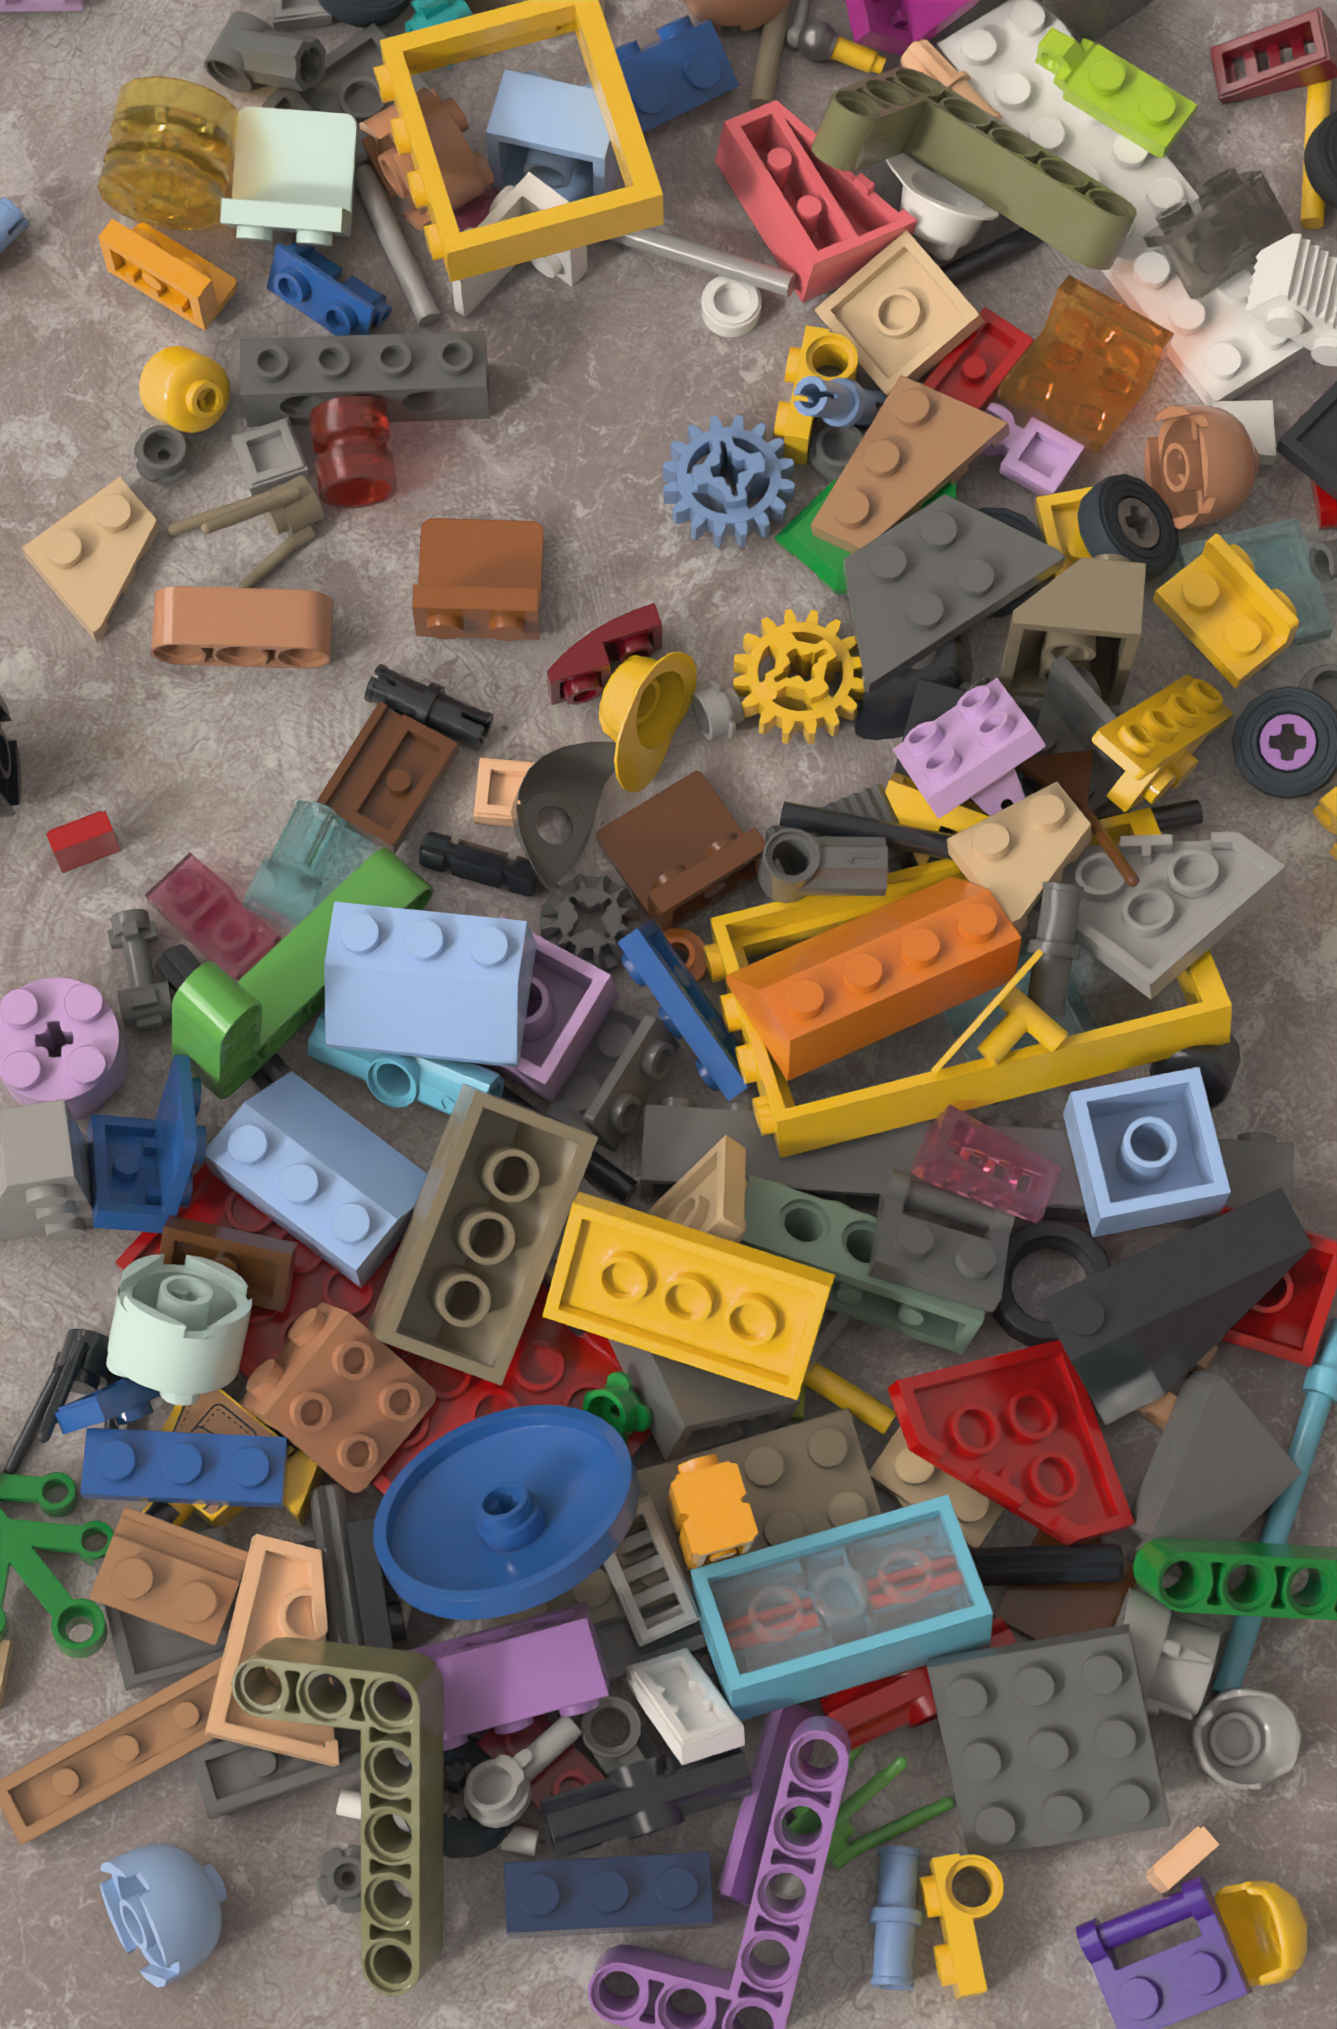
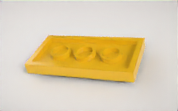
M578 1192L571 1206L543 1317L797 1400L804 1383L835 1274Z

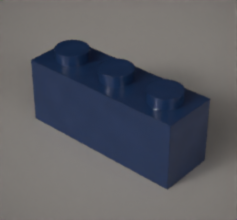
M710 1852L504 1863L506 1933L509 1939L707 1929L713 1927Z

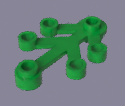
M53 1472L44 1477L0 1473V1501L39 1503L41 1510L51 1517L66 1516L77 1505L78 1493L75 1484L64 1473ZM61 1486L69 1490L67 1497L59 1503H51L45 1499L47 1492L53 1487ZM0 1508V1642L6 1637L9 1629L3 1605L11 1565L52 1617L51 1631L57 1647L64 1654L73 1658H85L95 1654L102 1648L107 1639L108 1628L100 1607L88 1599H73L35 1550L76 1553L83 1562L94 1566L93 1560L105 1557L114 1535L112 1528L108 1524L96 1520L89 1521L81 1526L9 1519ZM93 1535H103L108 1539L106 1546L98 1552H91L84 1548L86 1540ZM79 1624H87L93 1628L92 1635L83 1642H75L69 1638L72 1628Z

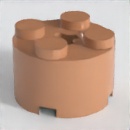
M422 87L415 91L452 210L455 211L484 194V188L494 183V176L481 153L477 150L472 152L462 133L468 130L469 126L465 115L452 97L442 101L433 88L427 89ZM392 104L359 124L360 130L370 134L361 140L371 165L391 199L398 195L407 200L411 208L402 214L414 228L421 231L423 226L430 225L432 222L427 207L416 209L413 203L406 173L414 171L415 168L410 154L402 156L398 154L390 126V119L398 118L395 104Z

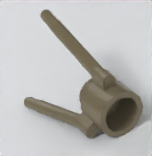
M299 475L263 493L171 523L167 526V532L173 536L201 528L204 533L209 534L263 514L274 534L278 536L286 531L289 537L238 585V588H253L297 547L316 538L311 525L323 519L324 513L312 486L303 475Z

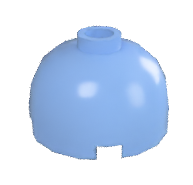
M156 1843L124 1852L101 1864L100 1871L112 1874V1878L100 1883L102 1897L109 1918L127 1954L134 1951L136 1946H138L150 1963V1965L139 1970L147 1981L157 1988L164 1987L191 1973L206 1962L218 1944L223 1923L220 1903L227 1899L224 1883L217 1870L208 1863L202 1866L189 1852L172 1844Z

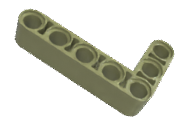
M895 68L836 90L832 94L811 146L814 155L822 162L831 167L850 172L859 171L901 153H906L1074 261L1096 270H1109L1113 266L1137 215L1135 207L1119 194L934 78L911 68Z
M292 1637L274 1638L238 1666L233 1674L231 1684L233 1696L244 1711L259 1718L361 1730V1965L364 1977L376 1991L387 1996H402L411 1991L441 1956L443 1947L444 1684L442 1673L433 1660L415 1651ZM265 1667L270 1668L278 1675L282 1687L276 1686L270 1681ZM329 1674L337 1677L343 1683L347 1695L338 1692L332 1686ZM393 1682L400 1683L408 1690L412 1703L404 1701L398 1696ZM393 1748L401 1750L407 1755L412 1768L404 1766L397 1760ZM393 1814L407 1821L412 1833L402 1830L395 1822ZM393 1880L401 1882L406 1886L411 1894V1898L400 1893ZM394 1946L403 1949L408 1954L411 1962L402 1959L395 1951Z

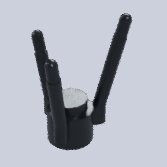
M70 1329L67 1332L62 1351L57 1352L51 1374L12 1449L13 1451L4 1466L3 1473L16 1474L37 1432V1438L41 1443H46L50 1440L58 1423L55 1413L59 1411V1407L66 1404L71 1391L88 1395L97 1391L99 1385L107 1386L123 1379L122 1376L109 1371L106 1366L109 1337L86 1329ZM114 1418L104 1422V1429H119Z

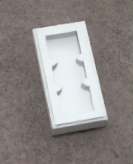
M688 1648L626 1667L628 1688L682 1765L745 1745L743 1724Z

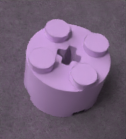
M45 978L31 982L20 989L11 990L3 997L0 1002V1077L9 1093L21 1106L64 1099L75 1121L95 1114L103 1108L102 1104L112 1096L116 1089L117 1091L119 1090L128 1070V1047L112 1008L97 988L69 978ZM68 1043L62 1047L60 1057L52 1058L49 1052L55 1051L56 1045Z

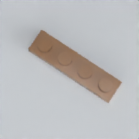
M223 1656L0 1779V1807L20 1845L28 1843L214 1739V1737L206 1736L204 1733Z

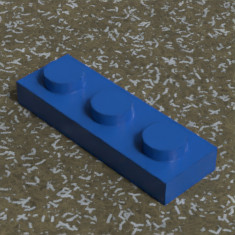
M653 918L618 941V945L624 952L621 960L626 971L638 985L642 987L647 985L661 1005L658 1008V1013L662 1022L677 1039L684 1037L698 1057L695 1060V1066L706 1085L715 1092L721 1090L728 1101L749 1088L754 1082L744 1084L736 1056L735 1047L740 1046V1042L733 1032L728 1033L723 1018Z
M86 1428L80 1494L84 1499L284 1508L289 1441L287 1437Z

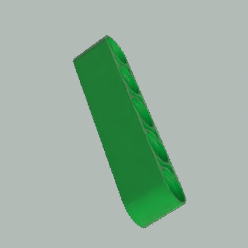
M1163 1537L1153 1539L1144 1544L1136 1554L1133 1569L1134 1578L1139 1587L1171 1610L1185 1613L1337 1621V1547ZM1182 1561L1183 1571L1180 1579L1174 1585L1164 1588L1163 1577L1165 1571L1175 1562ZM1240 1565H1246V1576L1242 1584L1233 1591H1228L1227 1582L1229 1575ZM1308 1568L1309 1578L1306 1586L1300 1592L1291 1594V1584L1298 1572Z

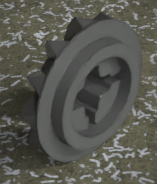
M579 873L573 880L562 885L556 884L554 888L555 895L551 894L541 908V937L603 971L622 962L621 956L624 952L617 942L641 926L640 910L637 908L628 888H623L611 881L606 874L601 877H586ZM574 905L590 914L595 913L598 909L602 911L606 907V912L601 917V926L605 931L607 940L601 933L596 934L591 929H587L582 933L577 932L574 935V930L579 925V917L575 912Z

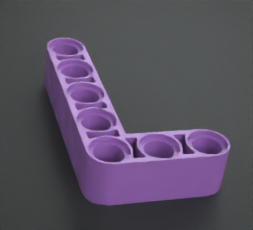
M814 1716L801 1722L792 1734L734 1972L632 1945L611 1947L599 1957L588 1985V2000L591 2008L601 2019L632 2029H747L739 2022L736 2014L742 2008L759 2006L765 2009L772 2017L773 2024L767 2029H785L849 1767L851 1741L847 1730L838 1721L827 1716ZM823 1739L834 1746L839 1757L830 1766L816 1768L809 1765L803 1759L800 1748L807 1741ZM807 1806L817 1812L821 1818L822 1825L814 1832L801 1834L793 1831L787 1825L784 1815L791 1808ZM791 1873L800 1878L806 1890L798 1898L792 1900L782 1899L771 1891L768 1881L774 1875ZM765 1939L776 1940L786 1947L789 1958L778 1965H767L758 1960L754 1955L752 1947ZM614 1971L626 1972L637 1981L639 1991L628 1997L618 1996L606 1987L604 1977ZM683 1988L692 1989L704 1998L706 2007L694 2014L684 2013L673 2005L670 1995Z

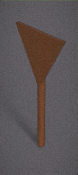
M1093 750L1033 755L1016 766L1015 769L1044 787L1058 782L1091 823L1093 835L1130 887H1136L1139 884L1138 875L1088 805Z

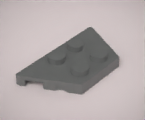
M944 494L846 557L843 562V574L847 597L850 598L851 620L855 641L858 644L864 689L870 694L1062 569L1065 560L1064 555L1060 550Z

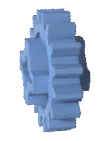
M717 415L711 416L710 431L703 433L692 424L687 429L688 445L675 440L672 442L671 458L673 461L663 462L662 480L668 482L663 486L664 504H676L673 507L672 517L676 525L684 523L689 519L692 521L690 536L692 539L697 540L705 531L713 533L714 547L721 548L726 535H734L738 545L745 547L747 532L754 530L765 539L769 536L770 532L768 518L780 522L785 520L787 505L784 502L792 501L794 497L795 483L788 480L793 477L794 462L793 459H780L784 455V441L781 438L774 439L768 443L765 441L766 425L762 422L750 432L744 430V421L741 415L735 416L731 427H723ZM709 454L703 464L695 465L702 457ZM721 467H724L727 478L730 477L733 486H736L735 496L732 495L730 485H727L724 477H721ZM763 497L755 506L748 509L754 498Z

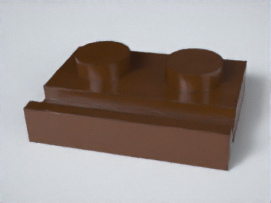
M379 701L315 803L317 812L324 816L327 814L341 822L342 826L383 848H388L392 853L396 854L459 752L458 743L405 714L401 716L388 709V705Z

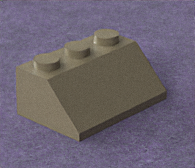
M1101 554L1094 558H1081L1016 608L1012 614L998 678L1007 692L1012 696L1043 698L1051 664L1058 657L1064 655L1075 668L1083 666L1090 672L1101 690L1100 698L1105 704L1120 705L1141 637L1146 563L1131 562L1127 557L1118 554Z

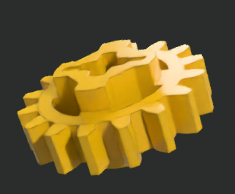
M792 609L785 610L784 624L776 626L768 617L761 620L762 637L746 633L743 637V650L747 654H735L733 671L740 676L733 679V689L738 696H747L742 701L744 718L759 713L761 717L758 732L764 735L774 726L782 729L781 738L782 743L789 744L794 731L803 732L808 745L815 743L816 729L821 727L831 736H836L839 733L840 725L838 716L853 721L857 716L858 708L854 700L863 699L865 692L862 679H860L862 675L860 657H853L858 650L855 637L850 636L843 640L839 638L841 621L838 619L830 622L826 628L818 625L817 610L810 611L806 622H797ZM769 656L773 670L766 673L765 680L760 683L758 672L765 658ZM840 671L842 682L837 693L831 698L827 683L834 680L835 673ZM795 672L797 676L789 679V673ZM811 675L810 681L805 682L803 680L804 677Z

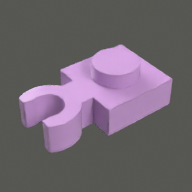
M990 403L986 413L1008 422L1010 435L995 448L990 445L981 454L986 456L1000 454L1005 458L1001 462L999 473L1036 495L1044 496L1059 493L1083 457L1085 445L1035 416H1032L1023 429L1015 424L1013 415L1007 408L999 404Z

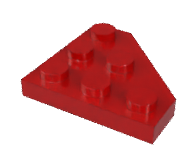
M1060 1340L899 1379L887 1387L910 1452L1066 1546L1121 1532L1135 1524L1087 1390Z

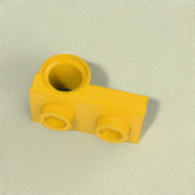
M806 325L802 347L790 346L784 382L794 384L791 402L779 401L773 437L784 438L783 458L793 459V462L797 464H807L816 416L802 415L794 406V401L808 402L806 397L793 395L797 383L808 376L820 377L827 381L835 378H847L856 382L857 349L847 337L832 333L830 329ZM829 365L839 368L843 373L835 377H826L819 374L816 369Z
M959 1853L932 1858L928 1863L930 1875L919 1877L927 1918L939 1916L944 1944L933 1946L941 1987L953 1985L956 2000L983 1995L988 1990L974 1922L988 1916L999 1904L1004 1890L1002 1875L992 1861L980 1855L960 1856ZM970 1870L979 1873L985 1879L989 1890L985 1904L979 1907H967L957 1901L952 1891V1881L957 1873Z

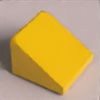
M299 1450L288 1458L284 1506L302 1527L310 1512L308 1494L311 1489L320 1486L325 1471Z

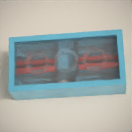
M949 1495L691 1570L692 1597L701 1616L699 1623L725 1701L740 1721L928 1665L929 1658L989 1647L991 1642L993 1613Z

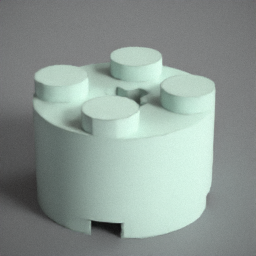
M165 1254L146 1256L132 1262L122 1273L108 1341L106 1366L109 1371L118 1376L128 1377L138 1384L160 1391L161 1397L169 1403L182 1406L192 1405L199 1400L200 1394L212 1392L228 1385L239 1371L252 1308V1299L248 1300L246 1297L248 1286L236 1272L210 1259L186 1255L184 1265L163 1264Z

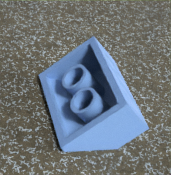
M334 902L324 963L325 1034L327 1047L519 1068L537 946L528 922Z
M290 1071L245 1101L206 1147L204 1156L210 1173L361 1289L402 1240L427 1177V1173L293 1071Z

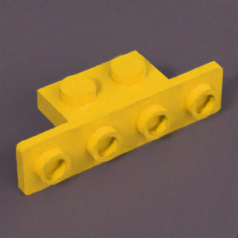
M1185 675L1099 728L1091 738L1092 742L1125 770L1124 774L1106 796L1121 810L1127 812L1144 799L1153 805L1170 786L1173 789L1180 786L1199 763V760L1192 754L1208 735L1225 725L1233 715V712L1223 704V697L1220 692L1202 679H1194L1190 675Z

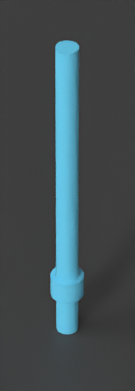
M1335 1318L1330 1321L1317 1364H1312L1308 1368L1301 1389L1306 1394V1399L1287 1454L1301 1470L1302 1474L1271 1504L1259 1543L1287 1544L1332 1403L1337 1404V1319ZM1235 1616L1212 1691L1219 1694L1234 1687H1241L1263 1617Z

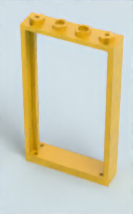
M1150 807L1099 820L1115 844H1120V836L1161 834ZM1092 833V840L1088 845H1100ZM942 859L887 873L885 896L807 895L797 902L783 903L775 901L712 917L710 922L713 944L703 946L704 957L712 983L723 980L727 994L719 996L728 1033L739 1031L743 1045L736 1046L735 1050L744 1084L756 1082L760 1097L752 1098L758 1128L760 1129L761 1136L773 1135L780 1158L1168 1059L1175 1053L1192 1046L1230 1043L1232 1004L1210 950L1208 949L1177 977L1188 1006L1067 1036L1052 1053L1040 1043L1009 1051L997 1066L986 1058H981L942 1068L936 1075L931 1071L795 1106L785 1076L726 983V975L748 966L747 957L796 945L948 877L954 876L968 882L970 881L953 860Z

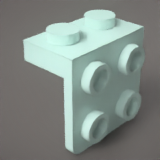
M251 106L242 108L237 115L232 199L222 198L220 223L232 229H237L236 238L242 240L272 242L273 232L297 233L296 243L332 246L333 236L351 238L358 123L355 118L343 113Z

